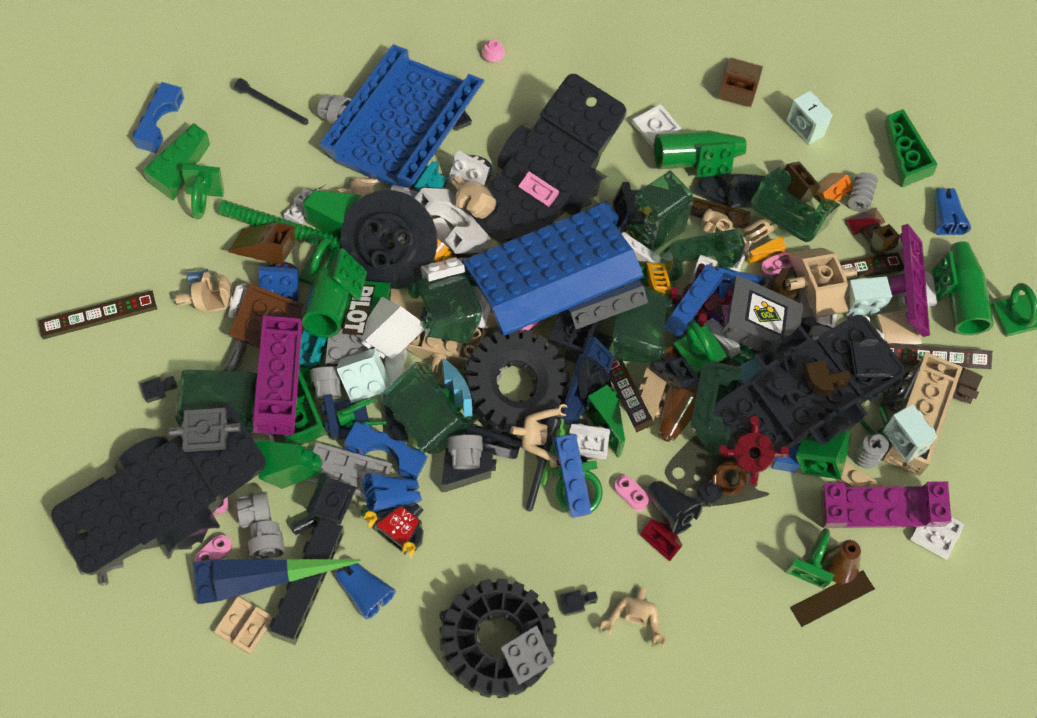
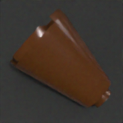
M672 385L668 387L657 431L660 435L659 438L666 442L675 441L704 404L703 401L699 402V397L683 388L674 390Z
M846 540L826 548L820 565H822V570L834 574L833 582L846 584L858 575L861 557L860 545L854 540Z

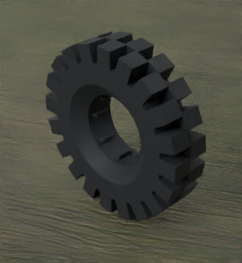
M525 329L522 333H518V330L507 335H503L500 330L493 333L490 338L486 337L481 341L467 360L464 367L465 373L462 377L470 391L472 414L478 413L480 416L478 421L484 426L487 424L492 425L491 431L497 433L505 431L507 436L516 437L518 435L511 434L510 429L512 426L523 428L526 416L544 410L555 409L556 406L565 403L569 390L567 384L570 382L569 372H564L567 364L563 357L557 358L556 355L559 350L554 345L550 347L545 345L547 342L546 338L541 335L534 338L533 332ZM508 366V368L517 366L522 368L523 371L525 370L531 377V382H533V391L529 395L531 398L526 401L520 400L517 402L505 397L499 390V385H497V376L501 373L499 369ZM546 418L537 420V422L540 424H545Z
M499 578L496 582H491L490 579L480 581L479 585L475 586L473 584L466 588L461 595L459 594L445 615L440 631V649L444 653V663L446 667L451 668V675L457 682L461 680L465 684L464 688L472 693L476 690L480 692V696L488 698L492 695H496L497 698H508L511 694L518 695L525 692L527 688H531L548 669L547 667L518 685L506 658H495L492 654L491 656L488 655L480 647L481 643H478L477 631L481 629L479 624L487 618L491 620L492 617L498 616L504 617V620H510L517 627L516 631H519L520 635L537 625L552 658L554 657V647L557 645V634H554L556 627L554 618L549 617L548 612L550 609L545 601L540 603L537 600L539 595L532 589L529 592L524 590V584L516 581L514 584H509L508 579Z

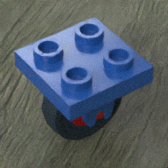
M284 262L283 265L271 264L268 267H259V286L261 288L299 302V270L294 264Z

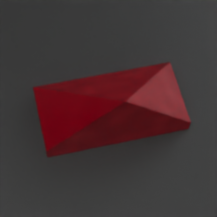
M875 207L846 219L845 223L853 235L861 233L862 228L874 223L884 224L885 220Z
M653 519L649 521L639 534L669 561L682 548L678 535L671 532L666 524Z

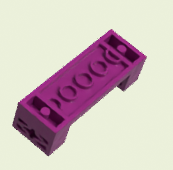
M263 316L253 433L294 435L302 319Z
M928 481L923 486L846 487L845 483H824L820 489L823 528L945 527L952 522L948 481Z

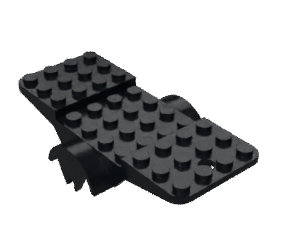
M569 74L539 114L540 118L534 127L522 124L504 144L497 161V166L502 169L500 175L497 174L487 188L496 200L495 209L483 219L473 216L471 212L470 215L485 232L504 244L551 225L565 211L572 216L580 213L582 208L591 205L593 197H596L601 181L608 177L596 168L603 151L626 117L627 109L625 105L581 76ZM591 97L597 101L592 107L586 104V101ZM528 172H531L559 191L558 196L550 207H547L518 187Z
M854 315L820 336L811 338L803 327L799 326L791 335L783 334L778 340H773L761 354L756 353L754 357L760 363L762 369L749 381L712 405L707 411L706 418L728 449H735L738 441L734 439L733 434L736 431H741L744 435L751 433L750 419L752 416L758 417L759 433L767 436L772 441L775 449H781L786 446L790 451L811 435L822 446L841 436L866 417L868 413L861 404L900 380L905 374V367L888 346L893 377H855L849 341H862L865 338H879V341H884L870 321L863 315ZM825 360L830 375L849 371L851 380L844 388L835 389L833 387L834 391L831 396L818 395L806 383L803 373L806 364ZM777 371L793 382L792 389H798L803 394L801 398L792 395V399L796 401L794 406L787 402L785 396L780 400L765 389V386ZM752 448L749 451V456L752 458H758L761 454L758 448Z
M222 405L218 407L226 408L228 424L240 423L241 425L240 432H228L226 449L184 452L182 435H177V437L170 441L163 436L145 439L127 449L117 459L114 466L117 473L106 480L103 477L52 509V520L84 574H98L141 550L158 546L161 547L167 559H170L174 550H190L193 548V544L203 542L208 529H218L221 527L213 512L216 511L222 500L260 474L266 467V459L232 406ZM82 529L88 531V536L84 540L77 538L78 532Z

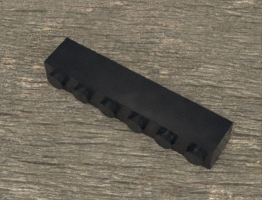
M320 518L318 524L315 523L312 528L311 535L313 536L310 542L307 541L303 548L304 556L302 559H333L345 533L344 527ZM327 572L288 582L286 586L287 594L285 598L280 599L277 607L279 610L278 614L271 619L269 624L272 637L296 645Z

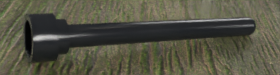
M239 78L234 85L235 91L241 94L248 93L303 125L309 123L307 118L250 87L248 81L243 78Z
M458 417L454 426V432L456 433L470 432L523 448L521 439L470 425L467 419Z
M551 417L545 420L548 432L546 444L542 446V449L547 452L550 451L554 433L557 432V429H560L561 420ZM539 457L526 504L528 512H531L534 508L540 481L547 462L542 457Z

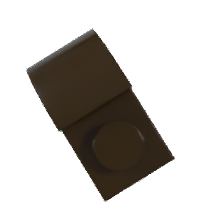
M874 223L861 230V234L871 245L870 251L876 255L898 246L900 235L890 224L881 227L878 223Z
M782 267L779 274L775 273L771 277L766 288L796 301L800 288L791 291L786 289L785 280L788 277L789 270Z
M825 360L806 364L803 369L808 387L814 393L821 396H831L834 391L833 387L835 389L844 388L851 380L849 371L830 375Z
M962 368L953 397L971 404L973 398L976 399L979 394L977 389L983 376Z

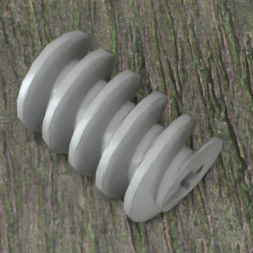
M864 172L855 177L848 200V206L852 210L866 212L868 207L871 206L878 183L876 175Z
M882 434L867 435L855 452L856 462L864 468L876 467L889 448L887 438Z

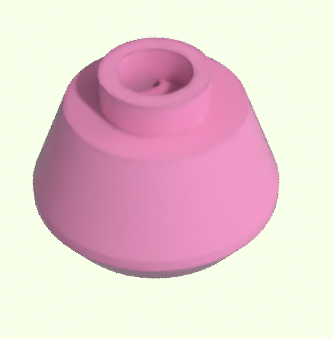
M489 40L482 48V56L489 62L500 61L505 55V50L498 40Z

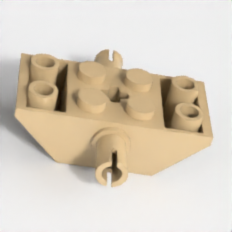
M823 247L788 254L797 278L786 279V289L791 291L802 288L815 318L849 312L850 285L847 279L857 277L855 267L842 269L836 253Z
M450 305L446 319L441 318L437 322L423 320L420 318L421 313L412 312V315L426 324L427 327L405 348L421 359L432 361L428 373L433 377L434 373H436L435 377L441 376L442 360H447L456 368L465 367L472 352L485 339L487 329L457 322L461 311L458 306L453 310L454 305Z

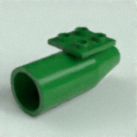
M711 130L659 133L655 135L653 145L654 160L659 170L697 167V177L731 174L734 158L745 155L747 149L744 137Z
M965 241L956 242L932 270V276L935 281V293L937 294L938 301H942L949 293L954 328L958 334H982L994 326L985 273L970 244Z
M343 248L331 251L315 274L302 324L309 333L318 337L329 338L336 336L341 330L349 295L351 294L357 301L361 299L367 271Z

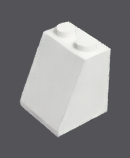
M381 297L367 318L364 335L356 336L362 339L360 343L369 349L371 347L376 348L379 356L383 359L385 356L393 359L423 332L427 325L401 306Z

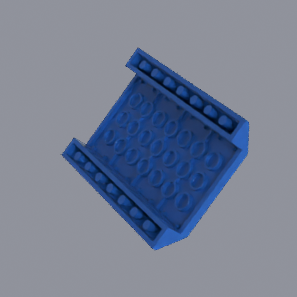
M393 44L319 143L320 147L338 164L390 186H412L480 89L484 79L468 74L464 80L409 59L408 49Z
M600 205L461 261L464 264L465 275L472 277L494 312L496 324L503 335L512 333L644 277L633 248Z

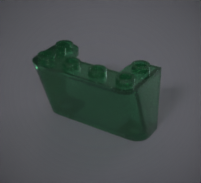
M734 229L680 239L672 242L660 252V262L665 264L668 278L671 281L682 277L683 268L681 262L699 259L700 255L705 257L715 256L719 267L727 269L737 268L745 248V242L741 233Z

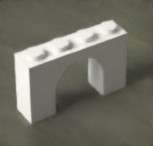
M422 188L415 197L427 209L430 215L441 216L455 226L445 241L456 254L482 253L492 239L465 208L462 209L456 206V197L449 189Z

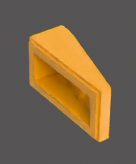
M782 236L750 251L747 259L748 264L765 261L784 252L786 245Z
M646 263L649 295L668 297L671 286L665 264Z

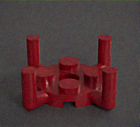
M700 263L698 265L695 280L704 269L705 264ZM693 283L686 285L681 296L677 295L678 289L672 287L668 301L670 303H680ZM715 290L696 314V323L703 327L707 317L716 310L718 305H729L733 290H728L725 297H718Z
M752 416L750 419L751 433L740 437L735 449H728L722 445L719 451L722 456L735 457L738 465L750 473L749 481L751 486L756 487L758 485L759 473L768 469L774 462L775 457H788L789 448L784 446L781 449H775L772 441L767 436L759 433L758 417ZM752 448H758L761 451L758 458L749 456V451Z

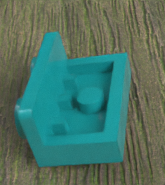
M431 161L429 166L424 168L421 178L417 179L413 185L415 191L419 193L422 188L442 189L444 187L447 177L439 174L438 163Z
M304 329L301 336L299 366L310 369L316 368L317 364H320L322 361L323 353L321 352L323 347H327L328 338L312 335Z

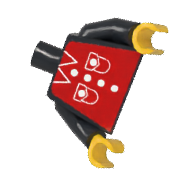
M414 503L409 510L402 505H398L397 507L387 508L375 513L368 511L362 519L363 521H370L367 525L369 528L376 523V532L400 550L402 554L406 555L409 552L410 558L413 557L414 552L422 545L424 530L422 528V521L418 517L424 510L417 503Z

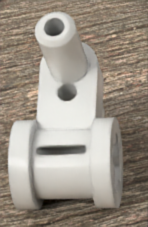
M246 283L236 286L234 295L230 298L228 313L230 318L236 317L237 309L242 304L249 287Z

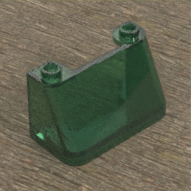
M464 272L428 281L426 277L420 278L409 284L408 293L410 297L417 299L421 295L428 312L422 321V327L427 337L470 343L480 322L482 309Z
M644 286L648 303L616 315L613 331L615 360L644 363L661 361L662 356L666 354V345H663L662 341L666 313H668V310H672L673 299L669 298L668 294Z
M706 362L702 366L691 419V429L710 454L723 457L719 448L722 445L727 447L731 428L724 427L722 417L713 416L715 403L736 390L742 368L717 362Z

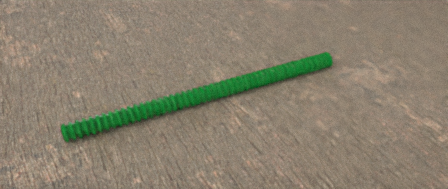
M223 200L219 206V215L221 216L224 215L227 218L230 216L231 219L235 218L236 221L240 220L243 223L246 221V224L251 223L252 226L276 222L295 226L296 240L299 239L300 241H305V243L310 242L311 245L315 244L318 247L324 238L329 237L334 242V249H342L341 238L338 235L335 237L334 234L329 235L328 232L324 233L322 230H313L312 227L308 228L300 223L297 225L296 222L292 223L291 220L286 221L284 218L281 220L280 217L275 215L270 216L269 213L265 214L259 210L254 211L253 208L249 209L247 206L244 207L237 203L233 204V202H228L227 200ZM380 254V260L383 263L386 262V258ZM457 276L435 282V285L440 284L442 287L445 285L446 288L457 289V292L462 291L463 294L466 293L469 285L477 287L474 280H470L469 277L466 279L465 276Z

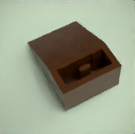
M730 57L718 98L751 107L763 66Z
M276 222L242 229L228 252L283 265L295 245V226Z

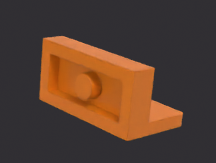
M832 173L819 183L821 187L815 195L820 196L825 208H830L851 192L853 186L848 174Z

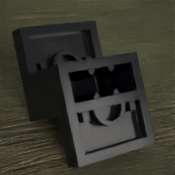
M566 309L560 312L548 342L565 348L564 359L577 364L579 355L583 354L589 337H595L608 351L614 338L597 332L598 322L575 329L572 316Z

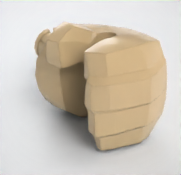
M461 176L454 177L457 182L452 180L451 184L458 190L456 206L464 209L468 205L467 210L473 216L481 219L486 218L496 206V200L491 192L484 185L476 181L465 182Z
M204 272L200 282L192 283L191 292L176 294V303H178V306L194 303L196 309L201 312L212 313L222 311L229 306L234 287L228 278L221 274H218V285H214L211 282L210 273Z

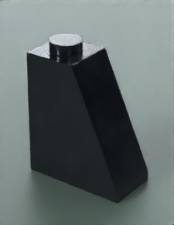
M445 448L441 492H448L491 478V472L496 471L497 459H493V452H481L480 466L478 468L454 469L452 456H450L448 448Z

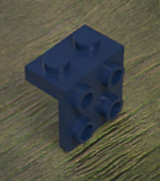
M332 394L324 395L325 403L321 404L323 415H328V420L325 421L326 432H331L332 440L347 438L353 427L347 429L346 425L341 426L336 411L347 408L356 402L351 403L350 399L333 402ZM366 406L353 411L355 420H352V422L369 421Z

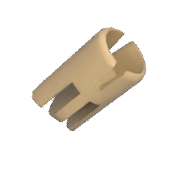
M767 214L743 229L744 232H748L746 234L747 238H752L749 240L752 242L751 245L778 228V222L771 225L776 220L773 215Z

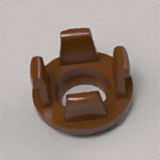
M732 461L721 464L712 476L713 484H718L723 490V495L727 496L741 492L746 487L748 481L746 471L738 463ZM729 470H734L738 473V483L730 484L727 482L726 473Z

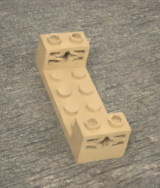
M927 352L916 367V369L920 368V371L914 381L905 408L913 404L916 409L920 410L923 418L928 425L934 428L938 437L925 453L908 463L905 462L891 442L883 458L884 462L918 476L930 464L963 368Z

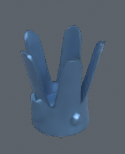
M208 269L185 271L186 273H193L187 275V281L200 282L204 272H208Z

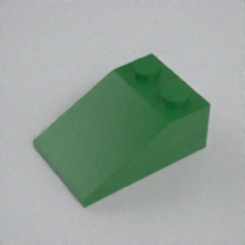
M606 385L588 396L585 413L595 427L600 426L610 429L608 445L619 458L622 455L625 444L619 397L615 390H611Z

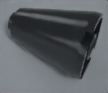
M661 480L654 481L648 487V496L670 531L676 535L688 530L692 526L690 522L693 518L697 520L701 515L703 507L698 501Z

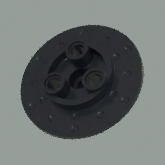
M380 190L365 195L350 208L342 225L341 245L367 271L365 281L390 283L391 290L408 287L422 278L421 266L429 265L435 260L438 236L430 213L418 200L400 191ZM373 222H375L378 226L377 231H374L372 229ZM380 254L385 256V263L381 262Z

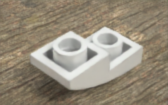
M303 188L294 198V204L284 213V219L291 220L292 223L296 222L297 225L299 223L302 224L306 219L303 202L308 195H311L312 191Z
M406 348L393 359L387 356L385 358L384 367L391 381L390 386L404 384L406 375L405 362L408 354Z

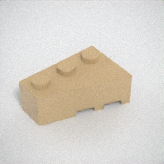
M648 363L639 388V394L654 421L655 417L659 418L662 407L659 404L660 401L665 400L667 390L664 389L666 384L670 385V382L649 369Z

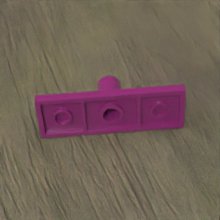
M905 224L901 225L902 233H900V240L903 244L901 255L904 259L905 273L887 279L892 296L906 292V296H904L908 309L906 319L908 323L914 326L915 331H918L922 337L930 336L923 242L911 226Z

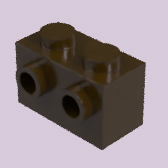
M800 161L788 163L778 177L779 182L798 204L810 202L821 187Z

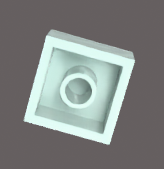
M809 91L793 101L787 122L809 145L825 135L832 114L819 101L818 97Z
M887 277L850 280L849 312H845L846 318L857 314L863 316L871 315L873 317L877 316V314H882L892 298Z
M376 348L339 360L337 371L351 403L388 391L391 381Z
M913 404L893 415L883 430L906 463L925 453L938 437L934 428L928 425L921 411L916 409Z

